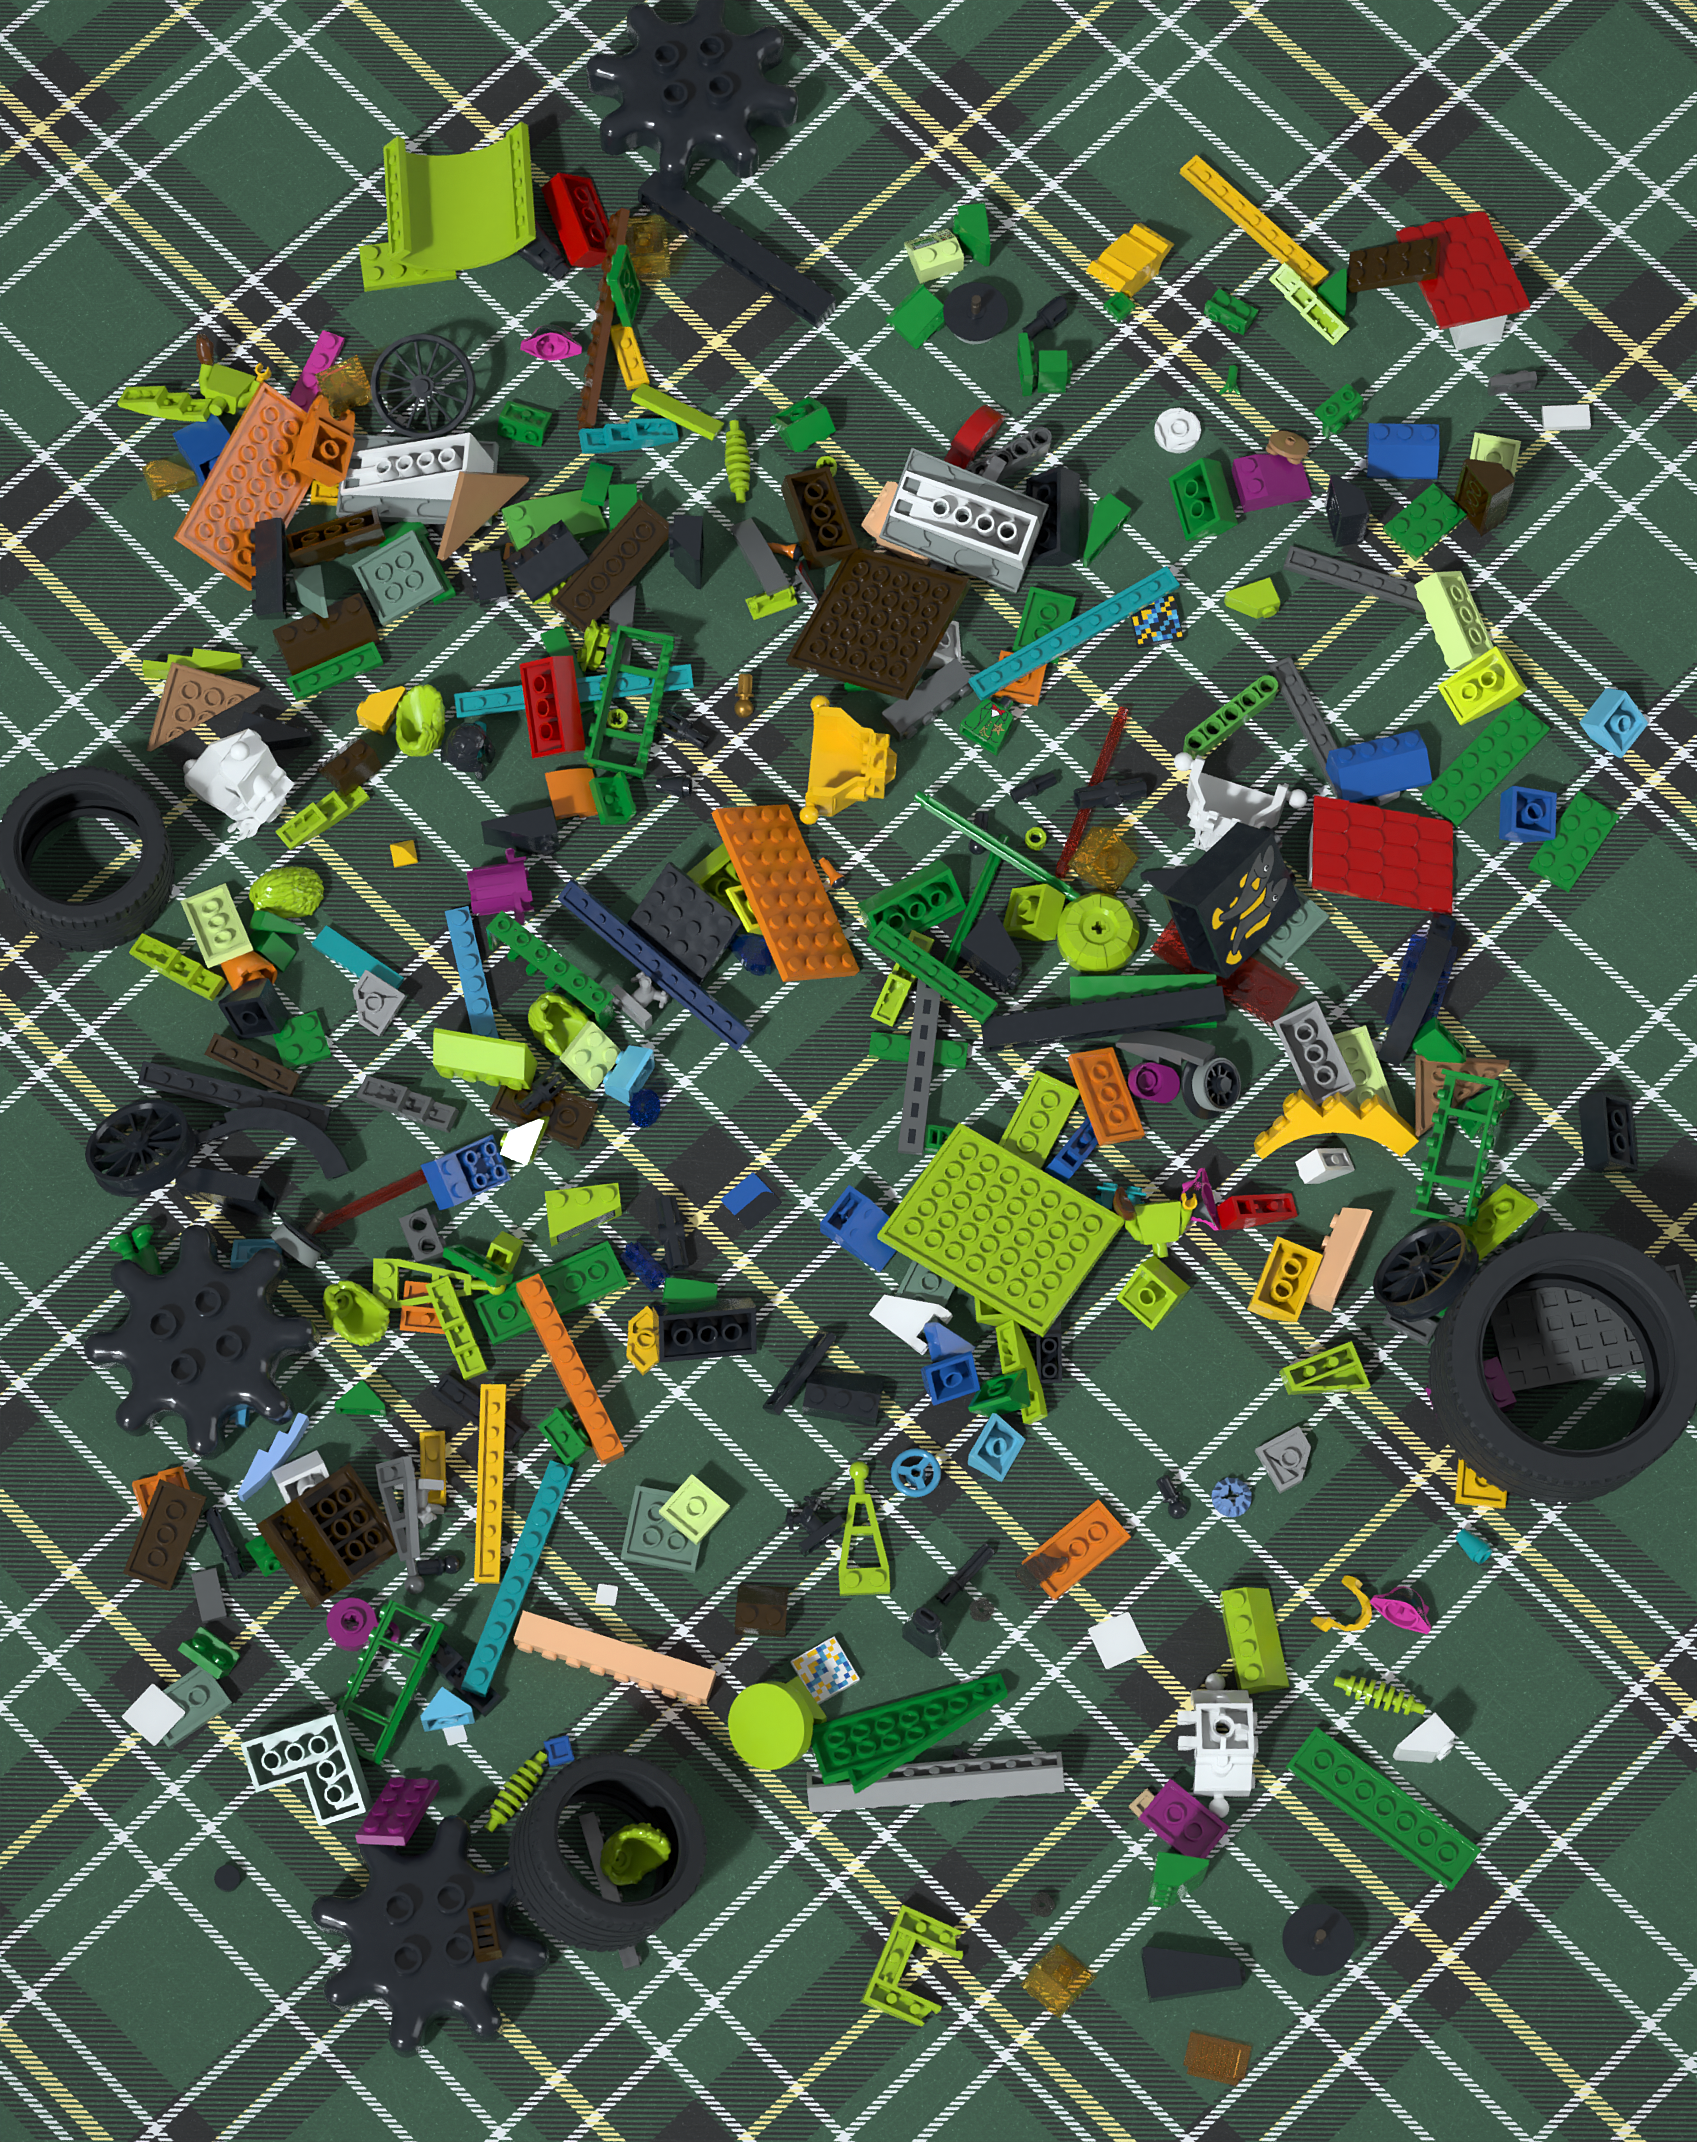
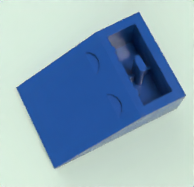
M493 1134L421 1165L439 1210L453 1207L511 1180Z
M848 1185L820 1222V1232L879 1273L897 1251L877 1238V1234L890 1217L868 1197Z

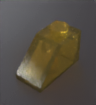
M154 460L141 467L153 501L198 486L194 471L167 460Z

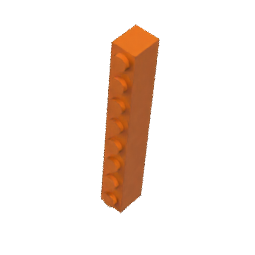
M539 1273L517 1283L516 1290L584 1431L590 1438L589 1441L601 1466L623 1457L625 1452L623 1445Z

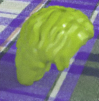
M416 685L403 696L402 701L398 702L396 740L404 754L423 757L433 753L442 744L445 733V706L443 705L441 693L432 685Z
M291 866L271 869L253 882V885L250 887L249 898L254 904V911H268L284 919L301 918L312 915L313 911L319 907L321 900L324 898L323 881L313 869Z
M546 992L540 995L530 1006L528 1013L529 1028L532 1030L534 1037L541 1041L542 1045L546 1046L547 1049L560 1057L585 1024L590 1021L586 1014L576 1005H573L564 996L553 992Z
M348 1280L339 1281L338 1284H332L325 1289L323 1297L325 1317L329 1322V1326L335 1329V1332L348 1340L349 1343L359 1346H369L370 1343L373 1344L375 1341L379 1342L381 1340V1336L385 1335L390 1322V1311L378 1298L361 1285Z
M632 1823L626 1825L611 1835L603 1844L600 1858L601 1871L616 1885L637 1884L647 1872H651L669 1859L671 1843L666 1834L661 1833V1829L651 1827V1823H639L638 1825Z

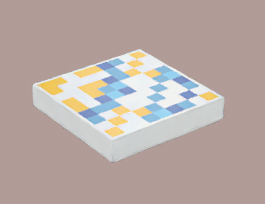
M835 1637L790 1661L795 1672L818 1705L860 1681Z

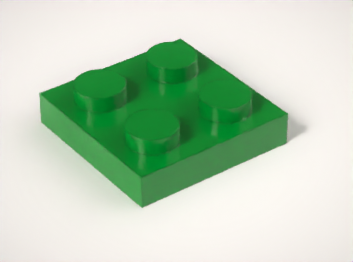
M1019 333L1017 343V361L1022 397L1032 396V387L1036 386L1035 376H1037L1036 362H1033L1034 345L1033 341L1028 340V333Z
M316 1011L286 1020L281 1033L272 1034L283 1066L291 1070L332 1057Z

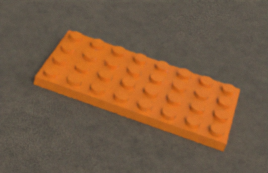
M265 382L259 384L174 536L176 541L248 591L252 590V576H256V567L251 565V552H255V543H251V529H255V522L282 518L287 528L314 480L292 468L300 431L307 412Z
M789 805L716 808L711 814L782 981L855 976L860 971Z

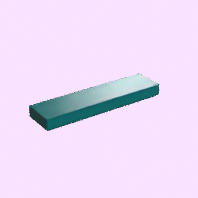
M327 925L312 942V947L359 979L364 971L368 970L396 989L404 981V977Z

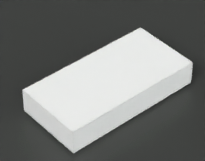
M1589 404L1542 406L1543 431L1590 429L1591 427Z

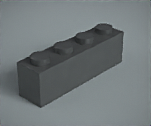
M956 658L918 685L908 701L899 699L883 711L881 722L899 743L905 738L910 739L917 733L918 728L922 725H929L934 721L938 713L948 711L960 697L965 698L972 692L973 689L968 683L969 678L972 676Z

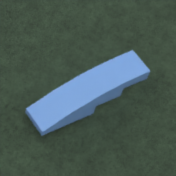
M298 1412L288 1434L278 1431L268 1453L260 1449L258 1450L237 1493L241 1501L245 1502L262 1488L273 1476L271 1471L283 1466L310 1423L308 1416Z

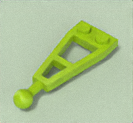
M373 1258V1295L386 1308H402V1305L414 1306L432 1302L429 1295L399 1301V1267L432 1273V1282L441 1279V1276L464 1280V1289L456 1290L458 1297L472 1295V1290H488L493 1295H500L506 1289V1284L498 1288L491 1287L486 1284V1281L473 1280V1276L462 1272L402 1259Z
M856 1461L849 1468V1474L855 1482V1495H850L840 1557V1596L890 1594L889 1565L871 1495L865 1494L864 1479L869 1474V1468L866 1463ZM856 1504H865L870 1526L853 1527ZM873 1535L881 1567L846 1569L851 1536Z

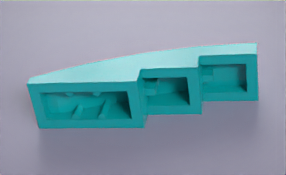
M667 418L630 419L629 423L605 424L604 428L581 429L579 431L582 454L635 450L672 443L679 439L676 423Z

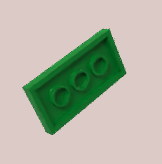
M1579 791L1556 824L1555 839L1547 840L1543 843L1528 868L1569 893L1619 820L1620 815Z

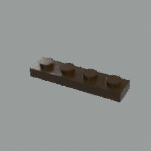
M214 1033L204 1054L289 1097L293 1096L302 1077L301 1074L218 1033Z

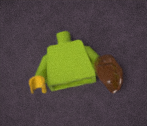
M198 334L196 354L202 364L198 382L201 394L205 396V399L213 400L209 406V411L216 416L221 415L223 411L237 414L242 408L248 406L259 384L271 377V370L267 367L266 371L261 373L263 365L262 363L257 364L255 367V372L258 375L256 379V376L216 363L213 365L214 344L209 341L205 334Z
M1119 1187L1115 1191L1113 1205L1117 1214L1124 1219L1125 1228L1131 1236L1143 1245L1152 1244L1153 1256L1162 1258L1168 1257L1167 1242L1178 1241L1179 1236L1184 1233L1190 1221L1192 1211L1197 1206L1196 1194H1193V1198L1187 1200L1186 1193H1182V1204L1178 1200L1132 1205L1124 1188Z

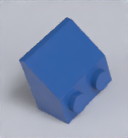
M1511 786L1502 792L1500 799L1499 839L1519 843L1554 840L1557 793Z
M971 1351L921 1369L924 1387L933 1406L980 1390Z

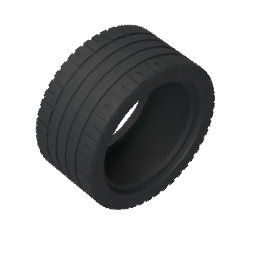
M85 765L74 768V766L67 767V769L61 768L57 769L56 772H49L46 776L37 778V781H32L27 785L26 789L23 788L19 795L15 796L12 804H9L6 814H3L2 823H0V875L18 917L37 937L44 939L49 944H54L58 948L63 947L69 951L94 952L98 950L100 952L105 951L107 948L110 950L115 948V946H122L126 944L125 942L134 940L137 935L140 936L144 933L145 929H149L152 923L156 922L159 914L164 911L165 904L170 899L169 895L172 893V885L175 880V862L163 818L154 800L151 799L148 792L144 791L143 787L137 785L131 778L128 779L126 775L118 774L114 770L109 771L104 767L96 768V766L85 767ZM86 816L106 817L126 825L137 834L142 841V853L139 864L127 883L105 898L85 903L61 901L41 891L30 879L31 862L37 847L53 829L67 821Z
M616 1751L593 1753L587 1757L583 1756L562 1768L527 1804L516 1820V1825L513 1827L512 1836L509 1841L510 1848L508 1849V1856H510L508 1866L511 1869L509 1873L510 1878L513 1879L514 1890L516 1889V1895L522 1901L521 1905L529 1912L528 1915L532 1920L535 1919L536 1924L540 1928L543 1927L546 1933L552 1934L558 1941L562 1940L564 1944L573 1945L581 1950L584 1948L586 1951L592 1952L594 1950H597V1952H605L606 1950L612 1952L617 1949H626L628 1946L632 1947L638 1942L640 1943L661 1927L689 1900L695 1892V1888L698 1887L701 1881L700 1878L704 1873L703 1867L706 1865L705 1856L707 1855V1837L704 1834L706 1831L705 1826L702 1825L703 1819L701 1814L698 1813L699 1809L696 1803L694 1804L692 1801L693 1798L690 1794H687V1789L678 1783L679 1780L676 1777H672L670 1772L666 1769L663 1770L655 1762L651 1763L649 1759H642L635 1754L629 1755V1753H618ZM582 1802L606 1804L624 1812L637 1824L651 1823V1827L661 1829V1833L666 1834L671 1843V1852L669 1853V1859L656 1868L655 1885L649 1898L637 1902L607 1900L590 1892L574 1878L562 1858L558 1843V1824L563 1808Z

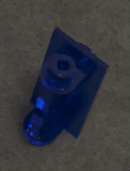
M639 1241L635 1244L632 1242L627 1244L625 1247L626 1251L619 1256L650 1292L665 1282V1278L670 1277Z

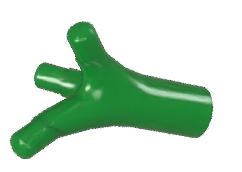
M1229 366L1227 381L1218 392L1220 395L1227 390L1229 392L1234 390L1237 396L1241 394L1237 386V366Z

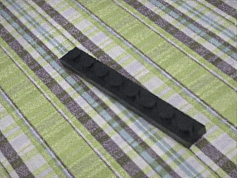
M147 1061L142 1063L137 1085L235 1109L264 1107L287 1111L308 1120L324 1131H327L332 1107Z

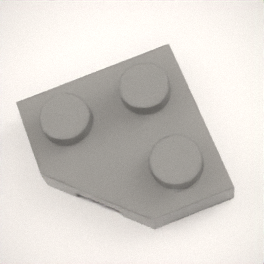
M368 970L364 971L353 989L358 1009L359 1024L382 1037L407 996Z
M1297 1426L1255 1449V1453L1279 1494L1302 1482L1311 1446L1300 1427Z

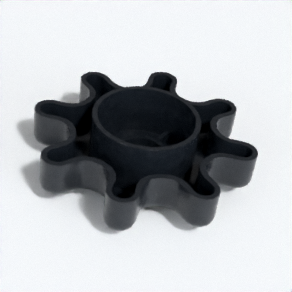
M697 0L694 13L689 19L672 23L660 18L648 4L637 3L632 5L626 14L627 37L634 48L624 55L597 53L591 56L586 64L588 89L593 94L616 99L621 104L615 111L607 114L600 123V146L602 150L609 155H620L637 146L652 148L660 155L659 180L665 188L670 190L683 188L689 180L693 165L707 158L721 160L736 177L749 178L755 175L759 169V147L751 136L752 131L763 125L789 127L798 119V95L796 91L790 86L768 81L763 76L769 70L782 63L784 59V35L782 31L776 26L768 25L747 35L731 32L725 27L724 0Z
M194 1224L185 1228L181 1233L179 1261L170 1271L160 1275L151 1274L137 1262L130 1259L120 1260L114 1264L110 1274L111 1282L128 1299L130 1306L128 1317L118 1329L99 1331L89 1335L84 1342L83 1349L88 1360L96 1366L105 1369L125 1368L131 1375L132 1389L118 1406L115 1414L116 1423L122 1430L131 1436L139 1437L148 1433L163 1417L177 1416L185 1421L187 1443L190 1450L203 1460H213L218 1458L224 1451L226 1423L234 1413L244 1409L253 1410L269 1423L279 1426L291 1420L295 1410L294 1403L276 1384L275 1373L277 1366L287 1355L313 1351L320 1343L321 1334L316 1324L305 1316H279L275 1313L272 1297L278 1286L285 1280L289 1270L287 1261L278 1251L273 1248H263L257 1251L242 1267L235 1269L227 1268L219 1263L216 1238L207 1228Z
M449 1815L441 1820L431 1848L419 1855L403 1854L395 1845L358 1844L362 1860L370 1872L369 1881L364 1890L352 1898L323 1895L318 1897L311 1907V1916L316 1927L321 1932L346 1939L351 1947V1957L348 1964L330 1976L323 1986V1994L328 2005L337 2012L350 2011L368 2000H377L387 2005L392 2011L389 2041L393 2051L403 2058L416 2056L422 2050L429 2026L435 2020L442 2017L461 2019L476 2040L482 2043L496 2041L501 2036L504 2026L501 2014L492 2000V1991L497 1982L508 1974L537 1977L542 1975L550 1965L549 1951L542 1940L521 1935L511 1927L510 1914L512 1909L521 1900L518 1899L517 1891L513 1888V1879L510 1878L509 1871L511 1869L508 1863L492 1872L483 1871L475 1867L469 1861V1851L472 1843L471 1829L468 1822L459 1815ZM493 1903L502 1958L477 1963L467 1908ZM489 1915L475 1917L474 1919L475 1921L488 1919L490 1917ZM491 1925L476 1928V1930L479 1931L483 1929L491 1928ZM493 1936L480 1938L478 1941L493 1939Z

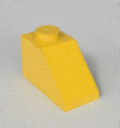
M400 686L369 695L366 701H362L357 708L356 714L359 724L384 736L396 717L399 707L398 702L402 701L403 696L407 694L406 688Z

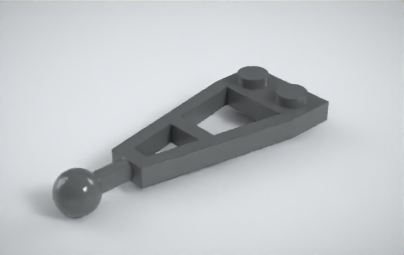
M405 1456L379 1463L375 1466L380 1493L400 1561L406 1562L408 1577L405 1580V1589L408 1593L415 1595L423 1591L425 1582L418 1575L415 1560L420 1558L415 1468L411 1456ZM403 1484L405 1519L402 1520L392 1487Z

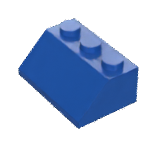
M1368 424L1366 434L1367 478L1437 479L1439 425Z

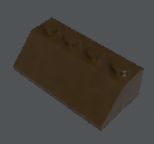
M1469 458L1463 461L1453 502L1467 514L1466 518L1481 537L1504 522L1515 478L1509 469H1505L1501 463Z
M827 466L785 475L780 489L809 570L832 566L857 551L858 546L830 467Z
M376 506L286 535L290 557L296 569L314 566L315 563L321 561H332L337 556L345 553H356L360 548L366 546H377L386 540V536Z
M360 593L328 606V618H322L314 612L272 630L275 643L291 676L370 642H374L375 646L381 644Z

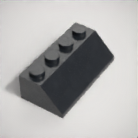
M1060 465L1026 479V495L1049 505L1028 561V566L1062 567L1079 560L1080 474Z
M282 518L255 522V529H251V543H255V552H251V565L256 567V576L251 578L252 590H256V599H252V613H256L258 620L287 619L286 526Z
M750 1297L653 1306V1332L659 1363L757 1354L756 1306Z

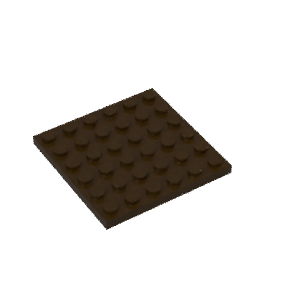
M858 547L857 551L842 559L788 655L786 662L789 666L908 701L968 593L972 582L966 577Z

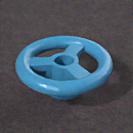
M909 1449L899 1454L894 1460L891 1468V1478L895 1487L903 1494L911 1497H922L931 1493L937 1487L941 1478V1468L937 1459L930 1452L923 1449ZM908 1457H923L918 1465L911 1467L900 1466ZM931 1463L933 1478L930 1484L925 1487V1468ZM918 1471L920 1476L914 1477L911 1473ZM899 1474L906 1475L907 1483L917 1487L918 1490L904 1486L900 1481Z

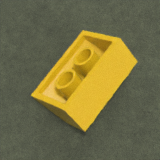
M1277 1236L1247 1310L1272 1320L1297 1322L1323 1255Z

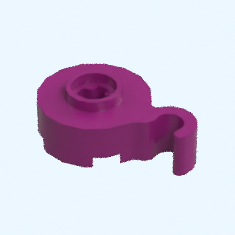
M347 1598L336 1603L328 1613L326 1623L329 1636L334 1644L345 1651H359L358 1649L364 1648L368 1644L370 1645L369 1635L373 1627H378L379 1625L372 1607L359 1598ZM356 1620V1623H359V1625L353 1626L352 1630L348 1629L347 1622ZM391 1621L386 1632H393L394 1635L391 1641L399 1644L401 1641L399 1627Z

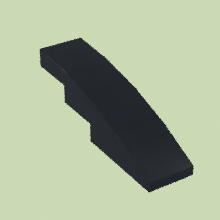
M429 1626L410 1643L419 1653L430 1632L431 1627ZM440 1637L437 1643L439 1648L435 1654H432L429 1664L481 1715L486 1717L503 1700L502 1697L492 1687H489L486 1697L462 1690L461 1685L469 1664Z

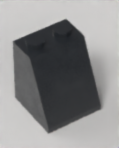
M990 908L961 943L960 961L1006 994L1010 988L1014 990L1021 982L1022 978L1020 976L1023 971L1021 969L1022 958L995 910Z

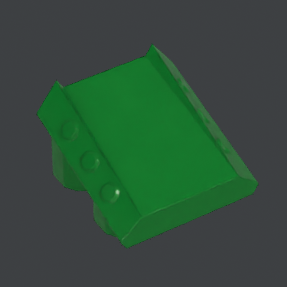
M918 284L885 320L916 350L928 341V337L933 332H939L944 328V305L925 288L924 284Z

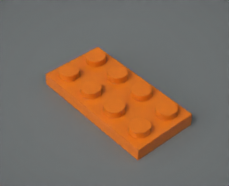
M1113 1047L1071 1054L1067 1060L1099 1146L1141 1139L1145 1133Z
M1098 1499L1024 1559L1022 1565L1055 1602L1127 1543L1131 1536Z

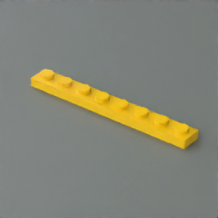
M1195 155L1180 169V174L1281 264L1286 261L1313 289L1328 277L1329 272L1200 157Z
M481 1384L474 1582L481 1584H500L506 1384Z

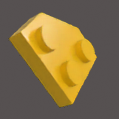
M648 1306L628 1322L626 1356L642 1375H645L659 1362L653 1332V1311Z

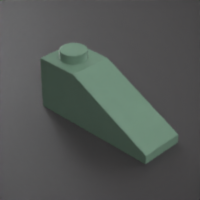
M321 565L292 569L293 578L289 579L291 593L296 592L297 601L322 618H328Z

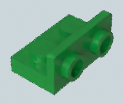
M1218 288L1212 299L1207 300L1205 303L1204 314L1210 320L1222 323L1231 332L1240 333L1244 336L1258 315V310Z
M507 401L499 416L497 434L541 447L544 433L552 419V413Z
M203 1626L198 1628L192 1639L182 1642L178 1649L179 1652L216 1679L228 1676L241 1656L239 1652Z

